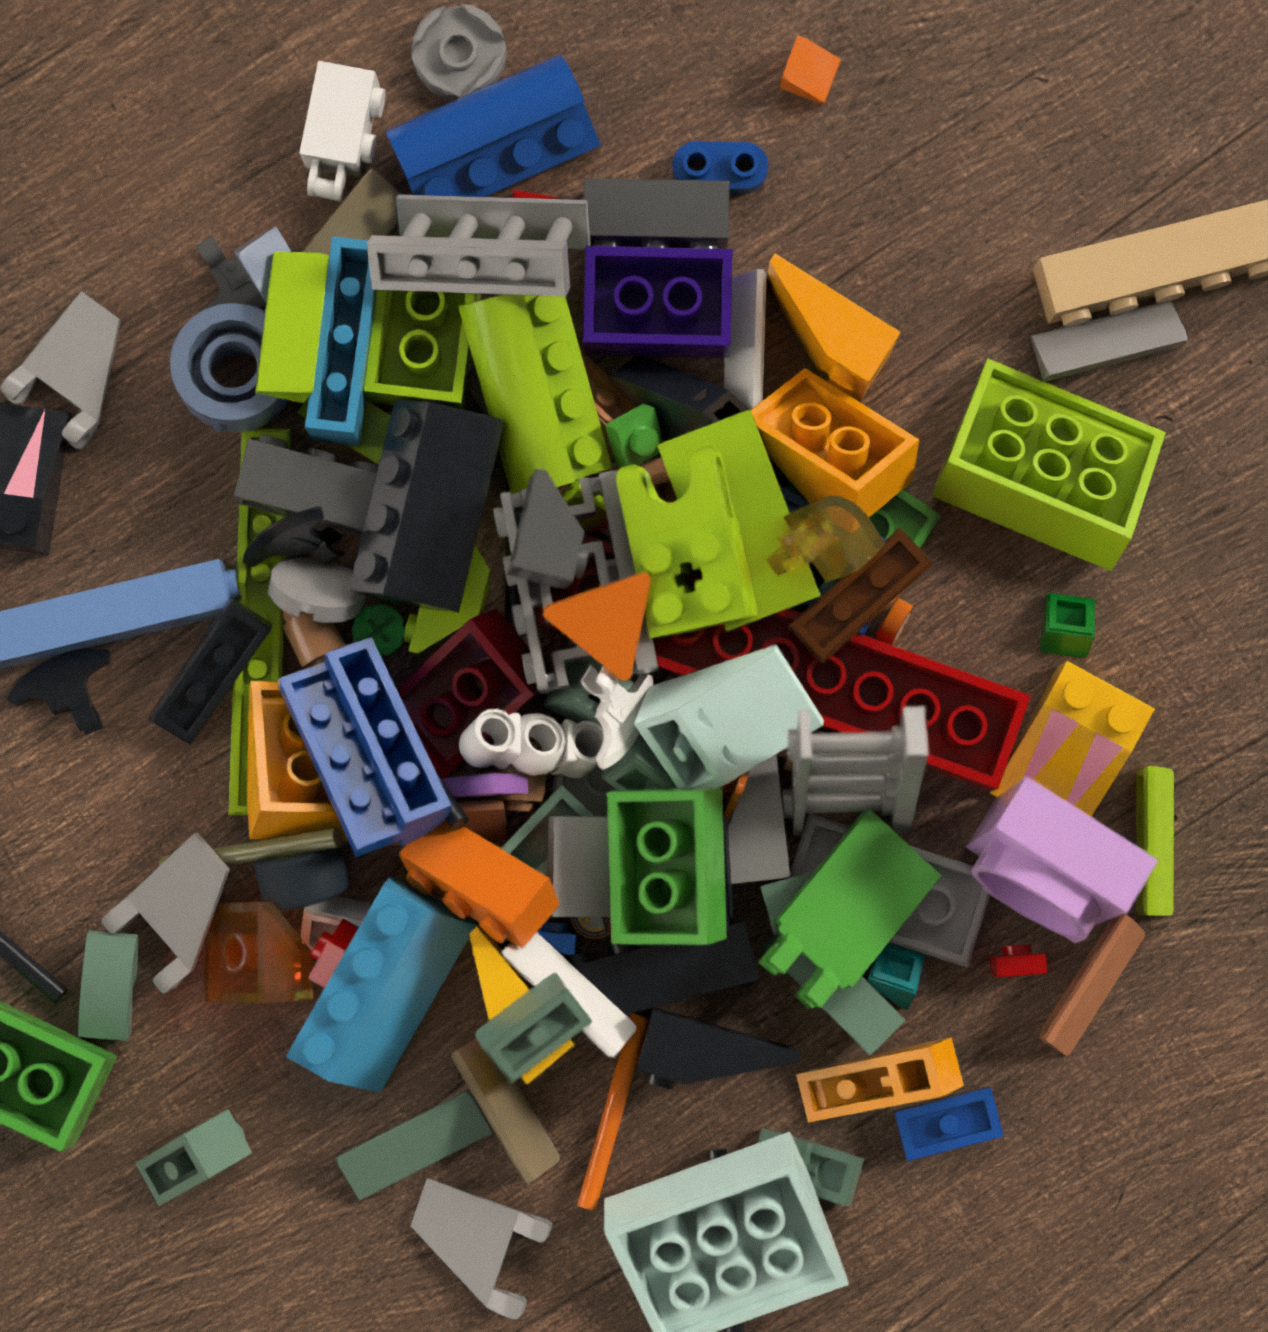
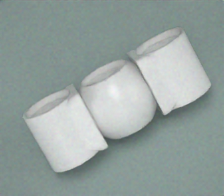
M491 709L481 713L464 730L459 739V750L465 761L478 768L495 765L499 769H506L512 764L517 771L530 776L550 772L551 775L562 773L570 778H581L598 765L595 758L602 747L604 732L602 726L593 721H582L577 724L570 719H565L559 725L553 717L542 713L526 714L520 717L519 713L508 715L504 711ZM481 731L488 733L493 738L495 746L489 745L484 741ZM528 737L538 741L542 752L532 747ZM575 742L585 748L588 757L578 751Z

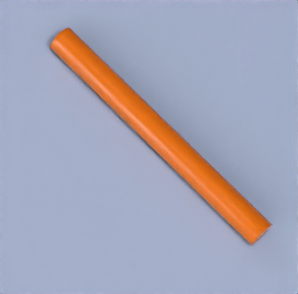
M630 1013L629 1019L635 1023L637 1029L620 1049L577 1206L596 1211L650 1019L635 1013Z

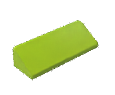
M274 252L272 254L255 393L304 403L312 395L329 255L312 252Z
M1145 766L1138 768L1136 771V846L1158 860L1135 898V913L1137 915L1171 916L1173 914L1174 773L1170 768Z

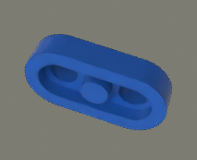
M693 141L684 144L677 150L673 158L672 172L674 180L730 181L729 194H749L757 191L764 184L768 173V159L760 147L749 142ZM693 158H699L704 161L706 166L700 171H693L688 167V162ZM741 159H748L752 162L753 168L748 172H742L737 169L735 164Z

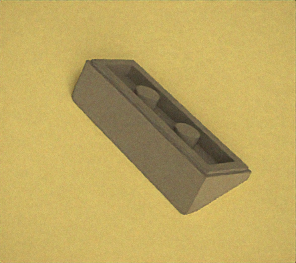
M372 168L369 169L303 252L322 253L330 256L332 236L368 241L372 235L388 236L398 224L396 197L402 194Z
M477 1038L452 1052V1060L522 1181L529 1184L556 1165L560 1160V1155L517 1081H514L512 1084L484 1052Z

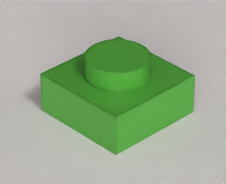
M642 403L605 425L618 468L633 464L639 466L660 454L657 445L663 443V438L654 407Z

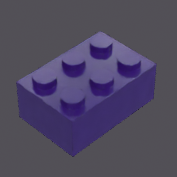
M586 246L583 327L584 355L729 358L731 346L733 249Z

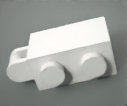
M318 61L299 152L305 167L310 168L307 183L308 196L341 202L345 194L348 175L362 178L364 163H372L376 148V135L370 134L374 117L381 118L385 104V89L380 88L375 71ZM322 171L336 173L335 180L321 178Z

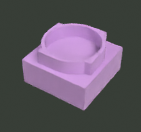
M1027 776L995 798L966 845V848L980 856L972 868V874L983 886V891L1022 916L1066 937L1073 943L1085 940L1094 925L1127 913L1158 862L1156 858Z

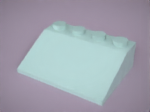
M790 1132L604 1199V1233L653 1332H717L849 1285L811 1178Z

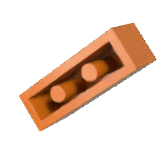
M446 820L428 834L407 844L399 853L408 871L405 878L412 887L426 896L431 892L442 898L445 906L456 916L465 919L469 915L479 921L481 928L490 937L501 943L507 939L523 949L560 905L550 878L466 827L452 830Z

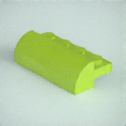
M499 294L458 306L488 414L490 417L504 421L498 450L511 494L520 493L521 490L527 489L529 479L536 468L546 470L556 487L576 482L575 480L582 476L586 477L611 469V460L566 297Z

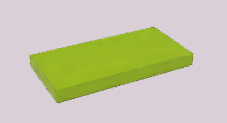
M750 409L657 445L677 500L685 495L690 486L689 459L693 452L699 448L713 446L722 456L735 517L738 518L759 614L758 617L724 624L727 632L821 597Z

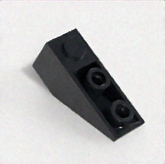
M635 356L608 378L636 407L642 403L654 407L660 430L670 439L749 410L729 390L646 356Z

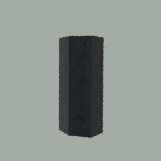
M394 401L360 546L354 564L349 587L350 591L390 605L459 613L504 425L503 420L433 402Z

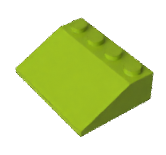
M987 358L946 455L931 496L1112 571L1132 539L1166 432Z

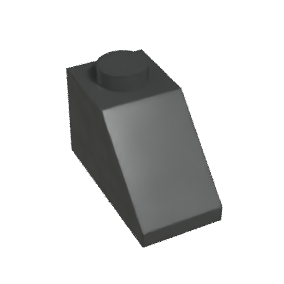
M536 468L529 479L507 575L566 590L573 582L574 577L582 578L589 549L581 547L584 531L546 470Z

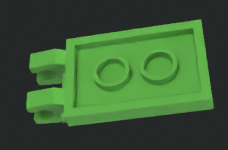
M871 809L863 811L774 919L773 923L778 926L776 930L781 935L774 941L758 963L771 975H776L778 972L784 974L802 953L817 969L810 975L795 997L808 1009H813L814 1006L821 1008L837 987L845 990L852 988L942 875Z

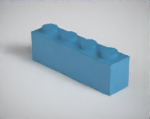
M332 236L314 389L309 397L305 428L312 441L361 446L367 397L363 390L377 290H373L371 285L367 252L368 240Z

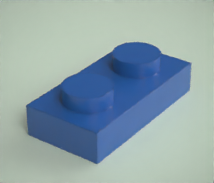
M989 1086L893 1111L907 1161L1004 1137L992 1089Z

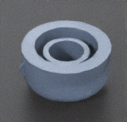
M229 303L207 308L192 317L184 325L172 346L170 370L178 394L189 411L201 422L213 427L217 433L224 431L245 432L263 427L277 418L290 401L255 393L265 311L258 306L253 307L251 305ZM242 354L250 355L257 360L254 376L243 386L236 388L224 387L216 383L213 378L218 365L228 357Z

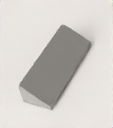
M1171 301L1156 303L1125 313L1109 315L1082 324L1031 335L1032 345L1042 381L1044 382L1181 348L1188 341L1186 331Z

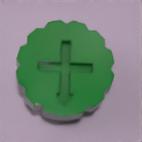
M376 604L374 607L368 606L355 617V624L352 625L353 641L355 643L372 637L381 658L384 656L390 657L404 645L405 622L402 616L392 607L386 608L384 604Z

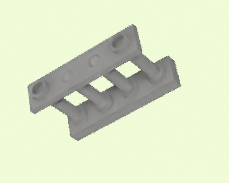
M398 195L396 197L400 236L372 235L367 242V252L373 290L566 296L570 289L567 249H586V246H590L588 201Z
M903 707L900 726H892L891 732L811 734L809 710H799L797 729H788L789 761L793 760L790 789H782L781 791L783 818L792 820V836H802L805 813L863 812L869 809L880 811L881 816H889L890 828L895 833H910L928 757L924 707Z

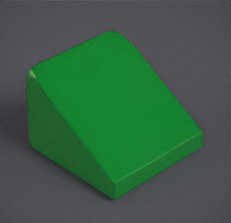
M1047 593L1040 638V651L1043 653L1086 658L1095 638V599Z

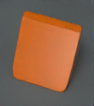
M797 35L781 78L780 89L824 105L841 59L812 41Z

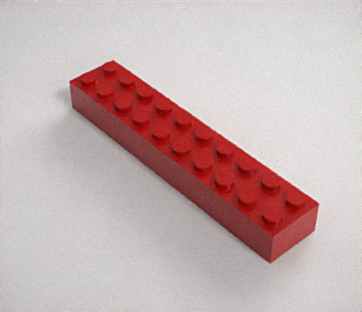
M584 534L582 544L602 541ZM602 541L605 560L615 559L613 545ZM595 557L587 558L582 578L574 577L573 582L566 590L550 586L553 603L600 587ZM689 572L686 575V583L692 586L693 592L696 591L695 582L703 580V577ZM543 607L534 608L538 628L570 639L556 626H547ZM793 609L782 611L729 632L726 631L723 624L665 638H652L658 672L667 675L673 673L679 676L777 645L824 720L823 726L818 729L827 733L891 732L892 726H900L903 707H924L928 748L925 768L989 792L997 790L1000 786L1031 695L859 633L821 665L788 629V626L802 614Z

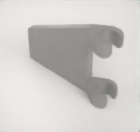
M81 291L23 364L3 381L0 388L2 393L13 404L21 405L28 398L39 379L81 410L65 426L62 435L69 445L77 450L83 449L92 438L100 423L121 323L120 319Z
M198 832L194 833L130 895L109 911L101 921L104 927L111 934H114L119 930L127 928L141 914L174 952L177 958L153 978L154 985L163 994L178 987L194 971L230 871Z
M427 1178L411 1227L486 1308L514 1320L524 1313L527 1299L517 1293L495 1288L513 1232L537 1242H544L550 1236L553 1223L546 1218L519 1211Z

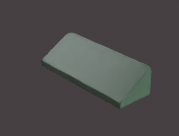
M470 1089L357 1145L338 1155L335 1159L360 1201L492 1134L493 1131Z

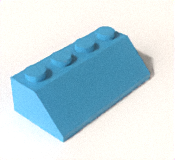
M391 874L382 886L286 1057L329 1082L380 1093L470 937L469 933L475 929L477 922L468 917L462 919L456 916L444 903L430 895H423L407 882Z

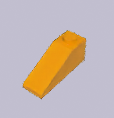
M952 1037L906 1046L796 1074L808 1123L943 1097L964 1086Z

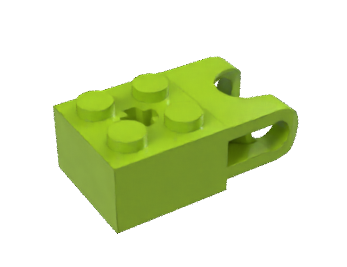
M713 446L699 448L691 454L689 459L690 486L682 498L672 503H667L658 497L652 484L651 476L644 468L633 464L621 467L616 475L636 574L645 572L651 579L644 612L650 639L665 638L759 616L738 518L735 517L723 459ZM691 566L693 570H700L703 574V580L695 582L696 591L694 592L692 591V586L686 583V575L689 574Z

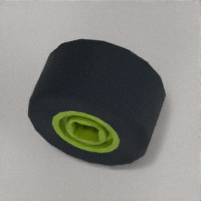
M341 847L253 862L262 902L268 910H292L317 904L343 893L350 885Z

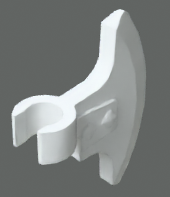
M590 665L581 680V684L586 691L600 698V704L596 709L597 713L594 717L600 722L604 732L602 747L595 758L601 769L604 770L613 766L635 743L640 732L634 722L648 687L653 686L652 675H640L629 692L618 683L620 679L604 666L598 674L596 669Z

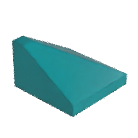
M888 942L872 962L867 982L896 1006L908 1010L917 992L925 954Z

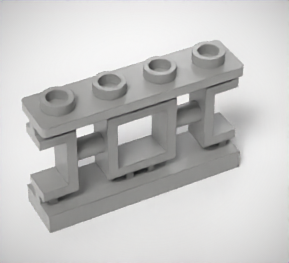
M618 470L599 473V477L589 479L587 477L579 479L584 504L568 506L576 520L594 517L597 515L593 496L603 495L615 559L605 560L602 541L581 544V547L589 549L588 558L595 557L600 587L636 575L617 487L616 475ZM527 489L515 494L510 492L501 493L502 507L493 508L499 538L508 536L511 553L518 529L515 511L522 510ZM511 556L503 557L508 586L518 585L521 604L512 606L517 634L528 635L531 653L522 655L527 684L537 683L540 694L548 693L550 690L569 688L565 663L589 659L592 656L578 644H576V648L552 652L555 673H546L534 608L543 607L544 610L546 605L553 603L550 586L507 575ZM645 613L632 674L638 673V675L658 671L653 640L649 636ZM545 618L547 626L553 625Z

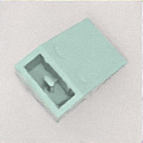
M777 645L648 687L634 724L677 788H717L728 784L787 748L788 729H797L799 710H809L811 732L823 726L824 720Z

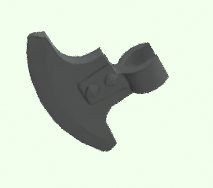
M213 236L196 245L219 285L217 298L199 310V313L219 304L239 303L260 308L266 305V302L238 257L231 261L227 260Z

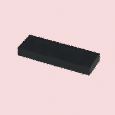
M230 597L149 713V721L191 745L271 631L272 623Z

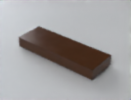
M899 528L788 626V629L822 665L928 572L934 563Z

